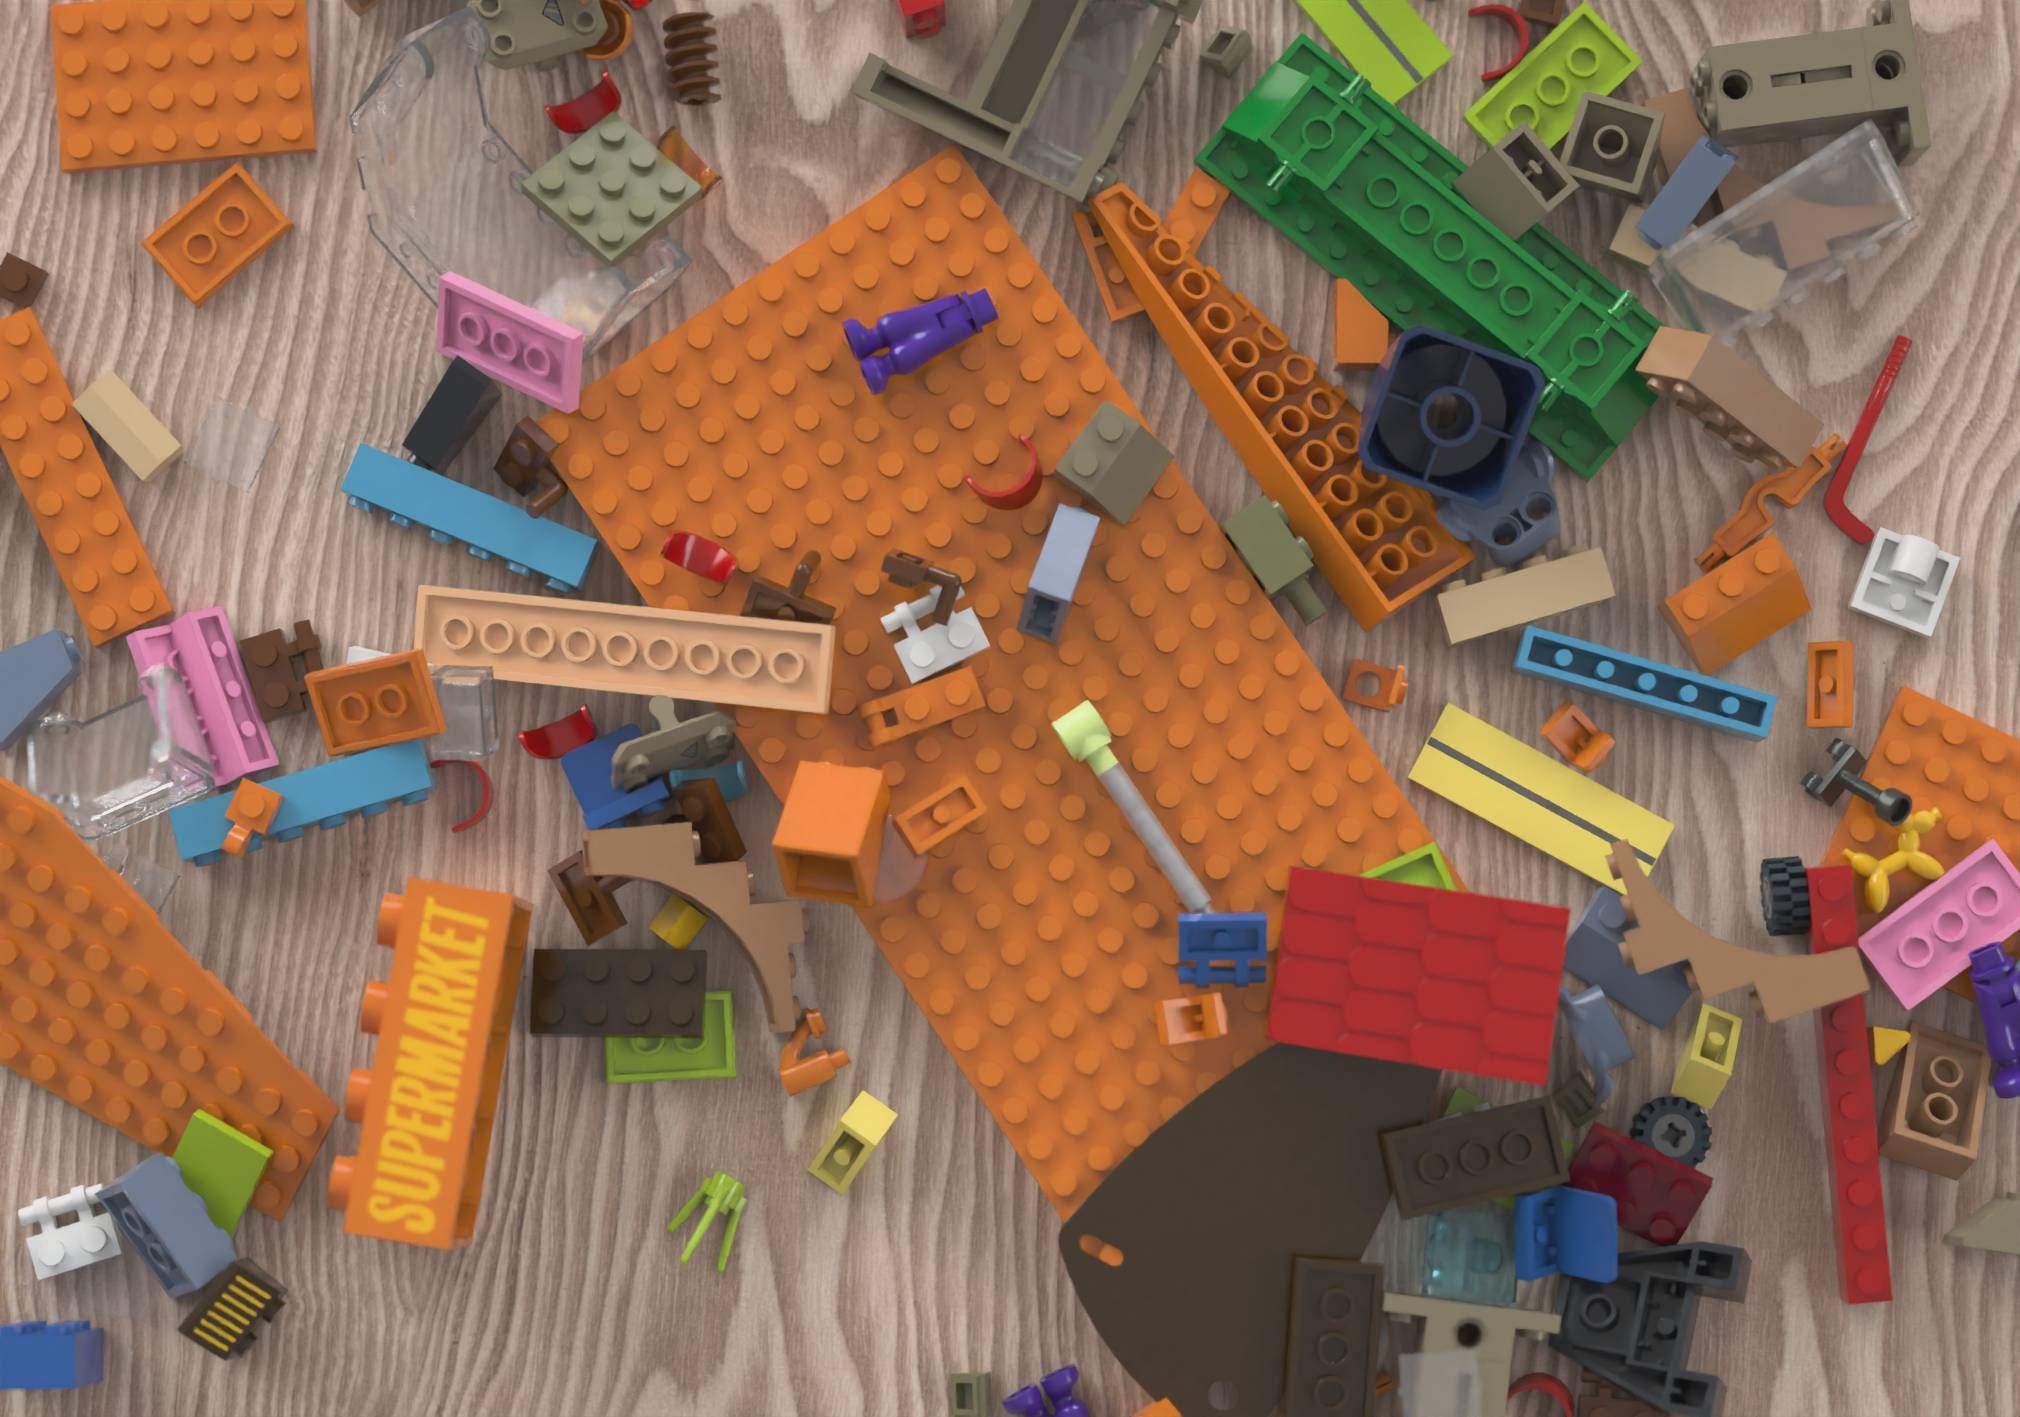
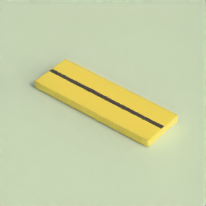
M1447 703L1406 778L1622 896L1627 895L1622 878L1613 880L1605 858L1606 855L1613 853L1610 844L1628 839L1642 871L1648 878L1675 827L1674 824L1450 703Z

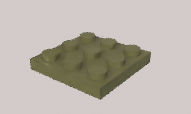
M613 111L521 182V193L609 270H612L700 200L703 187Z

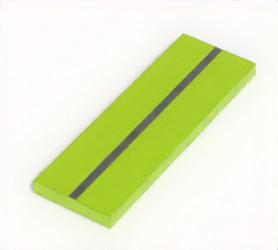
M1293 0L1355 74H1362L1364 76L1362 81L1367 78L1371 82L1370 88L1393 106L1398 104L1453 58L1452 53L1407 0Z

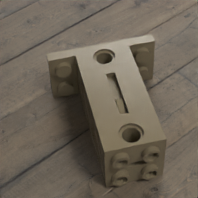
M1874 0L1871 3V7L1867 9L1868 27L1708 47L1694 68L1695 72L1690 73L1692 96L1699 97L1701 113L1696 115L1710 137L1725 148L1890 127V130L1886 132V147L1889 156L1895 157L1896 168L1913 166L1931 147L1909 0Z
M1383 1290L1381 1310L1386 1311L1385 1318H1389L1392 1321L1416 1323V1315H1418L1406 1417H1505L1514 1334L1523 1338L1547 1340V1332L1559 1334L1561 1316L1546 1311ZM1470 1322L1473 1327V1336L1469 1342L1459 1344L1456 1338L1457 1329L1460 1325Z

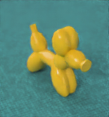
M1936 807L1931 812L1924 810L1914 815L1910 812L1902 824L1891 826L1895 830L1900 831L1898 838L1899 851L1879 862L1869 854H1855L1847 848L1843 850L1841 855L1851 861L1852 867L1858 874L1867 878L1865 898L1870 911L1874 913L1883 911L1889 897L1887 877L1906 866L1918 876L1928 880H1937L1945 875L1941 864L1933 857L1918 851L1920 847L1919 835L1929 832L1935 826L1936 821L1943 820L1941 813Z

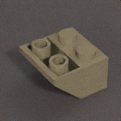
M1525 120L1451 183L1452 187L1469 206L1513 241L1517 240L1580 186Z

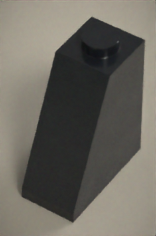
M457 355L402 443V446L411 453L407 461L429 471L433 469L442 476L502 396L493 380Z

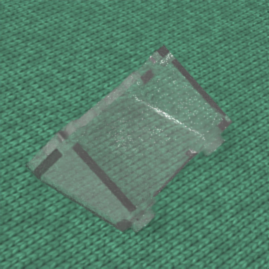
M164 662L149 667L139 675L138 687L139 691L144 695L83 723L64 712H51L43 718L26 725L29 792L57 807L65 815L63 820L82 840H98L208 792L215 785L214 765L182 676L177 670Z

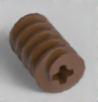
M680 13L665 19L662 23L664 32L669 34L664 39V46L670 51L665 55V62L668 66L672 67L666 72L667 81L672 83L667 89V94L669 98L682 105H708L721 101L720 94L709 92V88L720 84V79L708 76L707 74L708 71L719 68L718 61L706 59V55L718 51L717 45L705 43L706 38L717 34L716 28L704 26V22L714 18V15L708 13Z

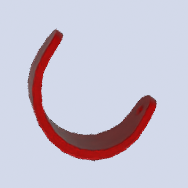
M1490 4L1467 11L1468 17L1489 15L1499 17L1505 20L1517 35L1519 43L1517 57L1506 67L1481 75L1482 82L1501 79L1521 61L1527 49L1528 29L1526 23L1519 13L1504 5Z
M607 70L602 72L603 79L585 94L564 104L555 106L547 104L544 106L549 118L558 129L571 134L586 133L611 112L617 113L621 104V94Z
M1020 433L1018 438L1031 454V466L1025 479L1020 484L1006 491L991 492L980 488L969 476L964 478L973 492L984 503L1000 510L1022 508L1037 496L1041 488L1043 479L1041 462L1034 447L1023 433Z
M671 531L660 553L661 557L683 569L726 585L729 583L737 565L735 556L722 546L704 537L685 531Z
M585 703L580 706L581 709L546 726L519 732L518 736L525 751L538 759L562 758L564 754L594 741L598 734V729L588 705Z
M448 756L430 763L431 769L451 763H464L472 766L479 773L484 785V799L481 808L472 819L451 828L453 833H457L477 825L486 817L493 803L494 789L488 773L479 764L463 756Z
M1527 1374L1514 1381L1508 1388L1507 1402L1521 1391L1538 1389L1555 1396L1564 1407L1567 1417H1574V1401L1571 1392L1560 1379L1551 1374Z

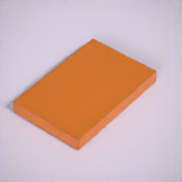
M237 161L141 242V245L199 309L295 226Z
M423 648L314 671L304 676L329 757L442 734L447 730Z

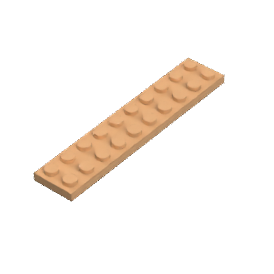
M418 585L414 649L423 648L427 663L435 664L433 673L651 696L665 695L670 698L829 713L836 626Z

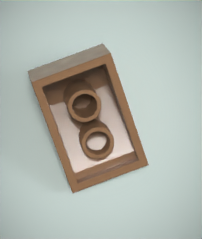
M1911 1021L1907 1032L1912 1037L1901 1049L1882 1111L1877 1137L1878 1153L1880 1156L1957 1181L1977 1159L1992 1058L1989 1056L1986 1045Z

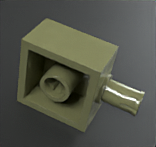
M1263 495L1223 522L1220 529L1269 601L1271 602L1278 596L1286 595L1304 621V625L1308 626L1328 612L1306 581L1314 566L1310 560L1314 557V554L1301 535L1294 538L1287 528L1286 524L1290 522V519L1277 500L1270 503L1268 498Z

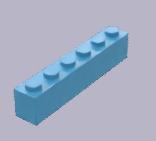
M360 443L340 489L346 496L351 497L348 504L359 510L372 514L374 507L390 513L387 520L398 526L411 530L413 524L429 529L427 537L450 546L452 541L455 540L468 545L466 553L490 562L492 556L507 561L505 569L525 578H529L531 572L546 577V586L564 594H569L571 588L582 592L601 548V544L595 538L541 516L534 519L524 509L363 443Z
M1530 625L1521 632L1510 671L1757 743L1768 736L1778 696Z
M419 738L391 744L259 783V785L275 791L285 798L267 836L254 831L244 854L262 849V841L278 837L279 843L305 836L303 829L319 825L321 830L346 824L344 817L361 812L362 818L380 815L387 812V804L402 800L404 806L428 800L427 793L437 790L424 741ZM237 790L168 810L183 861L190 863L195 861L196 867H202L222 860L220 854L226 852L221 849L229 831L235 825V822L224 816Z

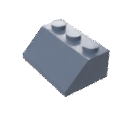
M1606 886L1600 887L1596 890L1567 936L1563 968L1591 986L1599 984L1606 996L1658 1029L1663 1030L1692 994L1683 968L1690 966L1689 960L1685 959L1641 975L1637 974L1635 966L1626 969L1618 944L1626 942L1623 932L1637 928L1639 924L1637 919L1628 922L1620 895Z
M161 1152L133 1167L101 1188L95 1195L171 1299L200 1289L227 1268L233 1260H237L238 1257L232 1250L234 1243L230 1236L222 1228H216L208 1217L209 1209L205 1201L197 1193H191L182 1181L183 1172L179 1165L172 1158L165 1157Z

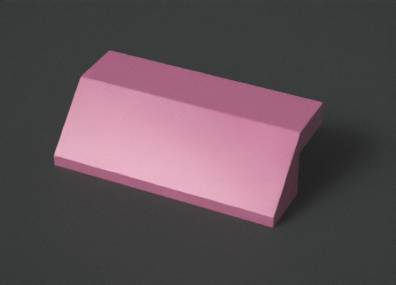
M222 606L189 612L169 625L135 631L126 637L184 797L219 789L240 781L242 778L251 777L280 765Z

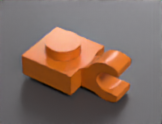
M242 778L224 816L235 822V825L229 831L221 849L242 859L254 831L267 836L285 797L248 779Z

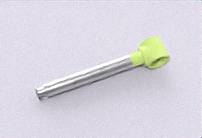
M1086 700L1051 724L1052 728L1074 760L1078 759L1079 762H1082L1086 759L1189 913H1219L1220 911H1214L1209 903L1212 900L1108 747L1107 744L1112 741L1110 738L1111 733L1092 704Z

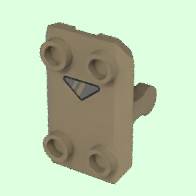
M470 0L466 4L484 61L502 70H509L530 63H535L539 72L552 70L561 64L559 55L596 45L608 28L599 0H591L585 7L577 0Z
M665 695L655 696L650 701L648 710L649 716L652 719V728L648 731L647 735L619 745L611 761L613 768L611 784L614 791L624 788L626 794H630L649 785L648 779L670 772V770L679 769L704 760L707 766L722 763L729 757L728 751L734 749L736 720L731 714L722 710H716L679 723L674 714L675 705L673 700Z

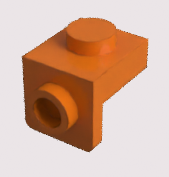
M1567 700L1562 703L1538 731L1570 765L1587 773H1590L1607 759L1610 749L1616 743V740L1611 735L1600 731L1573 703Z
M1220 993L1154 1002L1161 1046L1227 1035L1226 1024L1228 1015L1226 1007L1222 1003Z

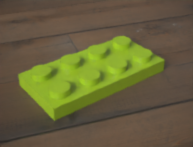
M1583 2L1462 116L1461 120L1490 149L1525 120L1551 151L1569 134L1583 90L1608 97L1641 66L1643 61Z

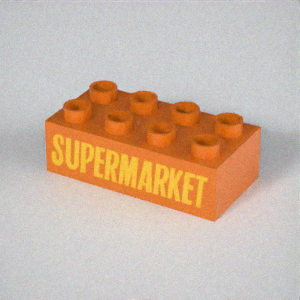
M408 877L405 896L392 893L385 894L378 918L376 942L377 945L395 949L389 983L369 981L364 995L360 1018L361 1033L379 1036L373 1069H353L348 1082L344 1103V1120L363 1123L357 1156L352 1155L350 1158L343 1156L336 1158L328 1189V1209L346 1212L343 1232L446 1250L472 1245L533 903L512 894Z

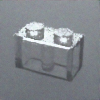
M444 665L431 674L447 730L442 734L429 736L431 745H434L435 759L484 761L499 749L493 666Z

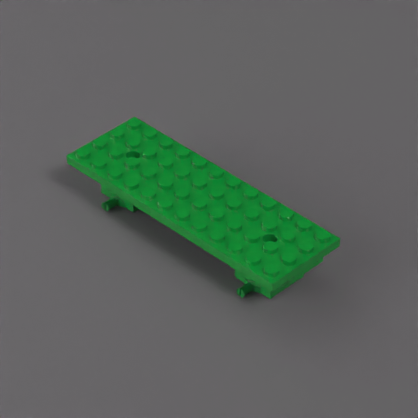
M1301 32L1222 124L1219 131L1194 159V164L1229 189L1234 197L1336 280L1337 278H1346L1400 332H1404L1416 325H1423L1476 342L1537 366L1543 376L1545 385L1527 435L1534 441L1544 443L1555 458L1588 483L1660 396L1646 386L1648 380L1635 371L1659 327L1666 326L1637 304L1639 300L1635 295L1630 298L1629 296L1632 292L1626 289L1621 291L1539 223L1534 224L1515 241L1501 232L1469 206L1451 185L1469 167L1370 88L1371 82L1367 78L1362 81L1364 77L1362 74L1357 73L1354 75Z

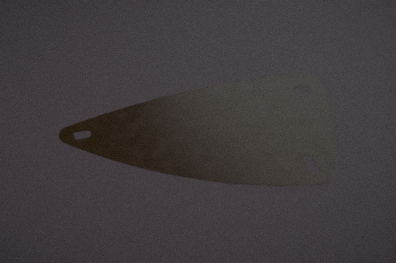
M1278 1042L1217 1081L1180 1109L1132 1151L1086 1198L1061 1228L1058 1238L1059 1249L1075 1291L1095 1329L1128 1374L1151 1398L1159 1402L1166 1397L1182 1417H1269L1285 1393L1295 1257L1346 1261L1361 1260L1394 1192L1380 1134L1423 1124L1443 1069ZM1091 1234L1121 1250L1124 1255L1123 1262L1118 1266H1112L1084 1251L1080 1247L1081 1237ZM1219 1380L1232 1382L1238 1390V1400L1228 1410L1214 1408L1208 1399L1210 1387Z

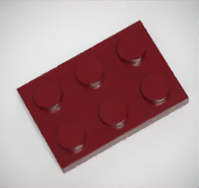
M1594 1121L1568 1167L1570 1181L1559 1183V1186L1612 1197L1616 1202L1617 1226L1664 1247L1678 1245L1712 1187L1713 1178Z

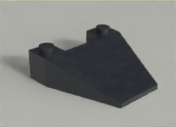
M1698 1241L1617 1253L1618 1275L1616 1280L1609 1283L1563 1273L1554 1314L1561 1316L1559 1334L1550 1333L1548 1346L1666 1417H1722L1727 1387L1724 1382L1716 1375L1689 1371L1687 1366L1701 1296L1744 1303L1752 1260L1744 1248Z

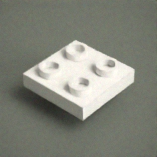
M1880 527L1876 530L1848 608L1928 639L1933 634L1960 557L1939 550L1940 547L1927 539L1908 534L1900 535Z

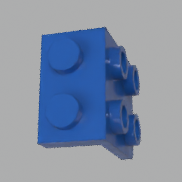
M636 724L625 725L564 754L561 758V765L585 814L583 818L589 831L626 828V820L641 814L643 819L655 815L666 809L664 802L673 799L662 775L648 779L649 785L630 794H626L624 788L617 791L613 790L611 784V775H613L612 757L620 744L643 736Z
M1551 1185L1514 1194V1258L1516 1279L1530 1282L1549 1274L1560 1272L1603 1283L1616 1280L1618 1275L1616 1202L1612 1197L1559 1185Z

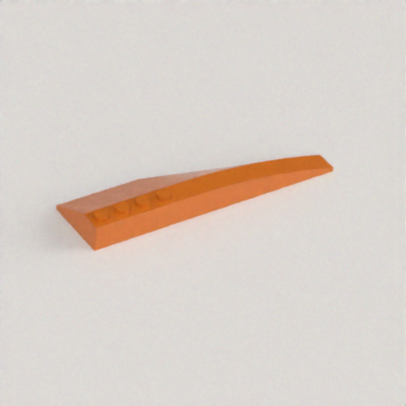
M1119 182L1100 192L1095 200L1090 198L1087 201L1134 291L1191 386L1270 501L1277 500L1290 519V522L1287 523L1296 537L1301 535L1314 554L1313 561L1365 633L1388 620L1476 559L1467 544L1451 535L1437 520L1435 513L1439 506L1428 490L1365 468L1358 453L1362 413L1347 400L1350 395L1338 384L1333 387L1316 371L1319 366L1307 355L1303 357L1297 354L1288 345L1289 338L1239 291L1234 295L1219 280L1223 276L1210 264L1205 268L1190 254L1188 250L1191 246L1179 235L1177 237L1170 235L1160 225L1161 218L1127 186Z

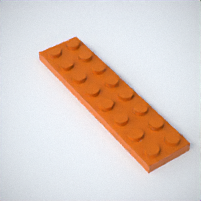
M29 306L0 320V447L91 642L98 649L175 611L84 417L72 405L75 397L34 310Z

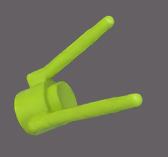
M718 1170L715 1172L712 1180L707 1177L705 1178L698 1192L667 1226V1231L673 1233L707 1196L704 1203L709 1207L679 1259L681 1264H686L689 1261L717 1211L727 1215L731 1208L732 1211L716 1266L718 1272L724 1271L741 1212L748 1201L742 1197L747 1188L745 1185Z

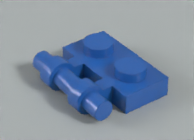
M1266 913L1178 914L1179 961H1196L1195 966L1178 967V984H1195L1196 988H1209V984L1235 983V988H1247L1249 983H1266V966H1249V960H1267ZM1235 960L1234 966H1210V961Z

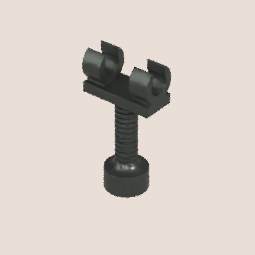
M1835 738L1826 749L1828 753L1833 754L1831 758L1837 764L1825 779L1809 771L1799 783L1806 787L1805 792L1818 801L1824 802L1829 807L1836 802L1846 789L1874 805L1876 817L1891 826L1902 824L1912 809V799L1904 792L1896 788L1882 791L1856 776L1867 761L1856 748L1849 746L1839 738Z

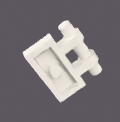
M940 586L929 589V595L907 605L905 601L895 606L894 612L880 618L887 633L904 627L908 638L893 646L912 685L990 648V644L972 607L958 614H955L953 610L948 626L937 623L920 631L915 620L935 610L942 589ZM960 587L956 600L965 596L962 587Z
M103 1183L88 1188L83 1184L72 1188L69 1194L51 1200L48 1196L34 1200L32 1206L18 1210L23 1226L39 1221L42 1228V1234L26 1238L38 1280H45L125 1254L119 1230L109 1213L96 1216L93 1204L100 1202L95 1193L104 1187ZM77 1210L80 1222L59 1228L56 1216Z

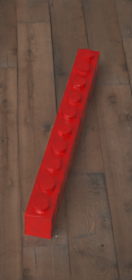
M1851 864L1804 867L1805 878H1807L1808 882L1807 893H1809L1808 905L1810 907V915H1808L1810 923L1808 932H1806L1807 955L1821 954L1853 946L1856 948L1860 958ZM1863 993L1813 1009L1840 1299L1849 1305L1893 1301Z

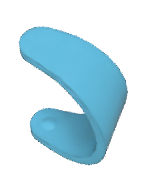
M739 760L735 764L713 768L670 770L672 789L683 780L715 778L725 803L742 797L748 789L744 760Z

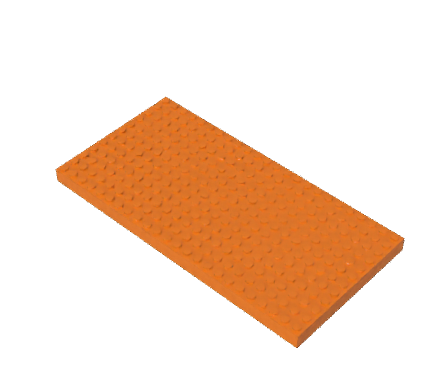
M954 143L580 391L578 409L567 414L555 408L535 421V423L559 444L550 459L649 607L740 616L756 575L789 587L795 568L804 555L810 550L820 553L821 563L811 575L805 595L837 608L831 623L836 628L829 713L714 702L719 710L729 713L734 717L737 722L736 731H734L735 735L784 807L800 761L828 762L838 766L853 768L869 767L877 771H884L890 794V803L873 898L870 907L851 905V907L1064 1223H1066L1096 1187L1155 1130L1217 1081L1278 1043L1266 1040L1265 1033L1289 865L1360 875L1435 842V840L1173 460L1125 526H1122L1054 477L1056 466L1105 399L1139 422L1158 441L1159 439ZM984 288L987 290L998 314V320L982 326V333L975 334L964 342L937 355L917 370L907 375H891L888 378L886 390L876 396L872 395L861 373L859 361L855 360L850 349L842 322L853 318L858 320L867 329H872L875 327L878 319L886 314L913 308L954 294H958L960 297V293L963 291L970 295ZM890 348L878 350L869 357L883 356L890 351ZM1023 433L1034 447L1041 462L1043 472L1041 488L1037 496L1022 508L1015 510L993 508L984 503L973 492L964 478L969 476L980 488L991 492L1006 491L1020 484L1025 479L1031 466V454L1018 438V435ZM1060 503L1069 507L1085 509L1090 514L1100 517V521L1057 644L1017 631L1016 628L1029 583ZM675 530L696 534L717 543L732 553L737 559V565L729 583L726 585L704 578L661 557L660 553L668 534ZM896 548L934 561L935 567L958 574L962 580L961 587L965 596L956 600L953 610L955 614H958L972 607L990 644V648L912 685L893 646L908 638L904 627L887 633L880 618L894 612V607L905 601L908 605L929 595V589L937 585L924 582L922 585L917 584L913 586V589L889 582L890 574L880 571L885 554ZM934 611L915 620L920 631L937 624L931 621ZM972 667L986 708L888 744L871 748L867 737L871 732L866 719L861 720L857 709L859 705L883 698L962 668ZM1088 700L1111 733L1110 738L1112 741L1107 744L1211 897L1212 900L1209 903L1214 911H1220L1219 913H1266L1267 960H1249V966H1266V983H1249L1247 988H1235V983L1209 984V988H1196L1195 984H1178V967L1195 966L1196 962L1179 961L1178 914L1190 913L1086 759L1082 762H1079L1078 759L1074 760L1051 726L1053 722ZM894 709L882 713L887 727L899 724ZM965 774L988 811L914 858L891 821ZM1436 843L1456 890L1470 892ZM1235 960L1210 961V966H1234ZM1211 993L1221 994L1222 1003L1225 1005L1228 1015L1226 1036L1160 1045L1154 1002ZM1091 1234L1081 1237L1080 1246L1084 1251L1112 1266H1118L1123 1262L1124 1255L1121 1250Z

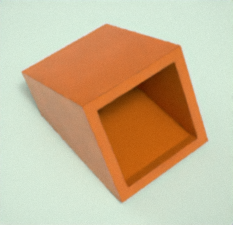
M800 761L772 843L786 896L870 907L890 803V794L884 771H877L869 767L853 768L838 766L828 762Z

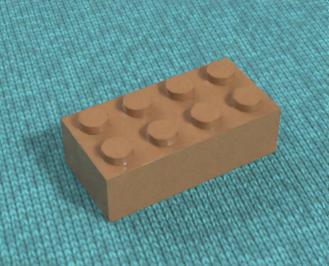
M1660 326L1635 371L1648 380L1646 386L1651 391L1665 398L1670 397L1676 402L1674 408L1679 413L1693 420L1698 419L1704 424L1702 430L1707 435L1722 442L1726 441L1732 446L1730 452L1747 463H1753L1756 459L1775 469H1779L1781 465L1799 469L1824 426L1821 421L1715 336L1710 334Z

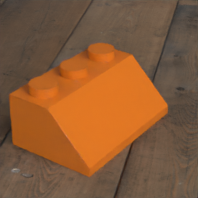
M1773 532L1657 606L1700 674L1704 676L1710 675L1811 610L1798 571Z

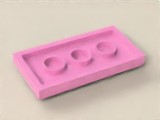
M451 271L439 277L436 352L453 360L459 355L485 375L567 414L579 408L583 332Z
M1989 840L1948 870L1944 876L1933 881L1858 937L1859 952L1904 1012L1912 1009L1970 966L1971 961L1968 954L1971 951L1993 942H2002L2020 929V874L1995 840Z

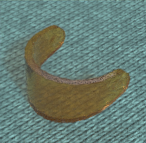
M675 126L670 127L660 137L657 149L703 187L701 199H704L724 181L721 175H716L695 154Z

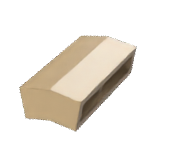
M111 369L91 384L72 403L75 409L142 481L152 482L168 465L183 454L180 443Z

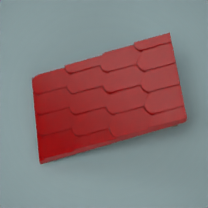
M1289 865L1265 1039L1546 1086L1571 908Z

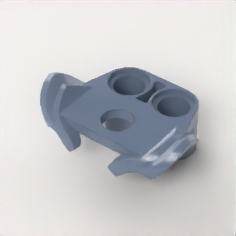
M1539 441L1522 445L1507 485V494L1501 503L1487 510H1482L1447 498L1435 513L1437 520L1455 538L1467 542L1477 540L1488 548L1490 558L1498 566L1513 567L1521 563L1558 534L1561 527L1557 501L1550 487L1555 471L1554 460L1550 450L1544 443ZM1537 512L1549 513L1548 517L1543 520H1533L1530 518ZM1503 537L1515 538V541L1509 545L1502 546L1497 544L1498 540Z
M1599 984L1572 997L1569 994L1570 989L1560 987L1557 1005L1560 1006L1596 1077L1593 1088L1595 1094L1593 1105L1598 1108L1608 1098L1615 1083L1614 1077L1609 1075L1607 1071L1636 1057Z

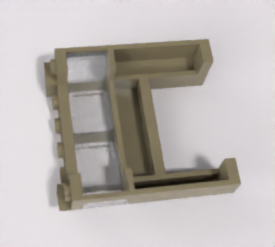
M1013 0L966 101L889 65L885 59L870 52L851 92L875 106L1090 208L1087 202L1090 198L1095 200L1100 192L1116 185L1120 179L1118 174L1106 169L1109 162L1116 165L1126 144L1125 141L1120 139L1127 124L1134 127L1142 112L1144 103L1138 100L1145 85L1153 88L1162 70L1163 65L1158 63L1157 60L1163 48L1166 47L1171 50L1178 37L1181 26L1175 24L1177 19L1179 18L1193 25L1203 0Z

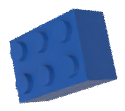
M66 1320L47 1325V1321H20V1323L0 1326V1390L75 1389L103 1381V1328H90V1320Z

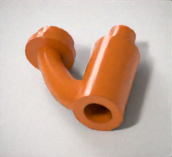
M818 1007L809 1010V1008L803 1010L806 1018L798 1025L796 1031L788 1039L781 1054L780 1069L778 1071L790 1097L837 1077V1069L851 1064L845 1048L828 1054L826 1049H823L803 1059L799 1058L804 1044L812 1033L815 1039L821 1038L820 1034L828 1031Z

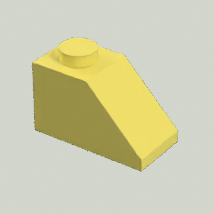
M1702 1003L1677 1064L1671 1090L1672 1094L1712 1109L1731 1076L1743 1019Z
M862 1090L841 1118L807 1171L843 1195L889 1130L898 1114Z

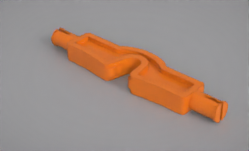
M1834 433L1820 448L1811 447L1799 469L1788 467L1781 473L1770 474L1755 483L1743 497L1739 511L1710 537L1712 544L1694 559L1696 565L1699 566L1711 555L1712 558L1700 568L1703 572L1707 573L1722 557L1725 556L1727 559H1731L1745 545L1774 525L1775 519L1765 507L1764 498L1772 496L1787 509L1793 508L1809 489L1831 469L1832 466L1829 462L1847 447L1844 439L1830 450V447L1841 438L1840 435Z

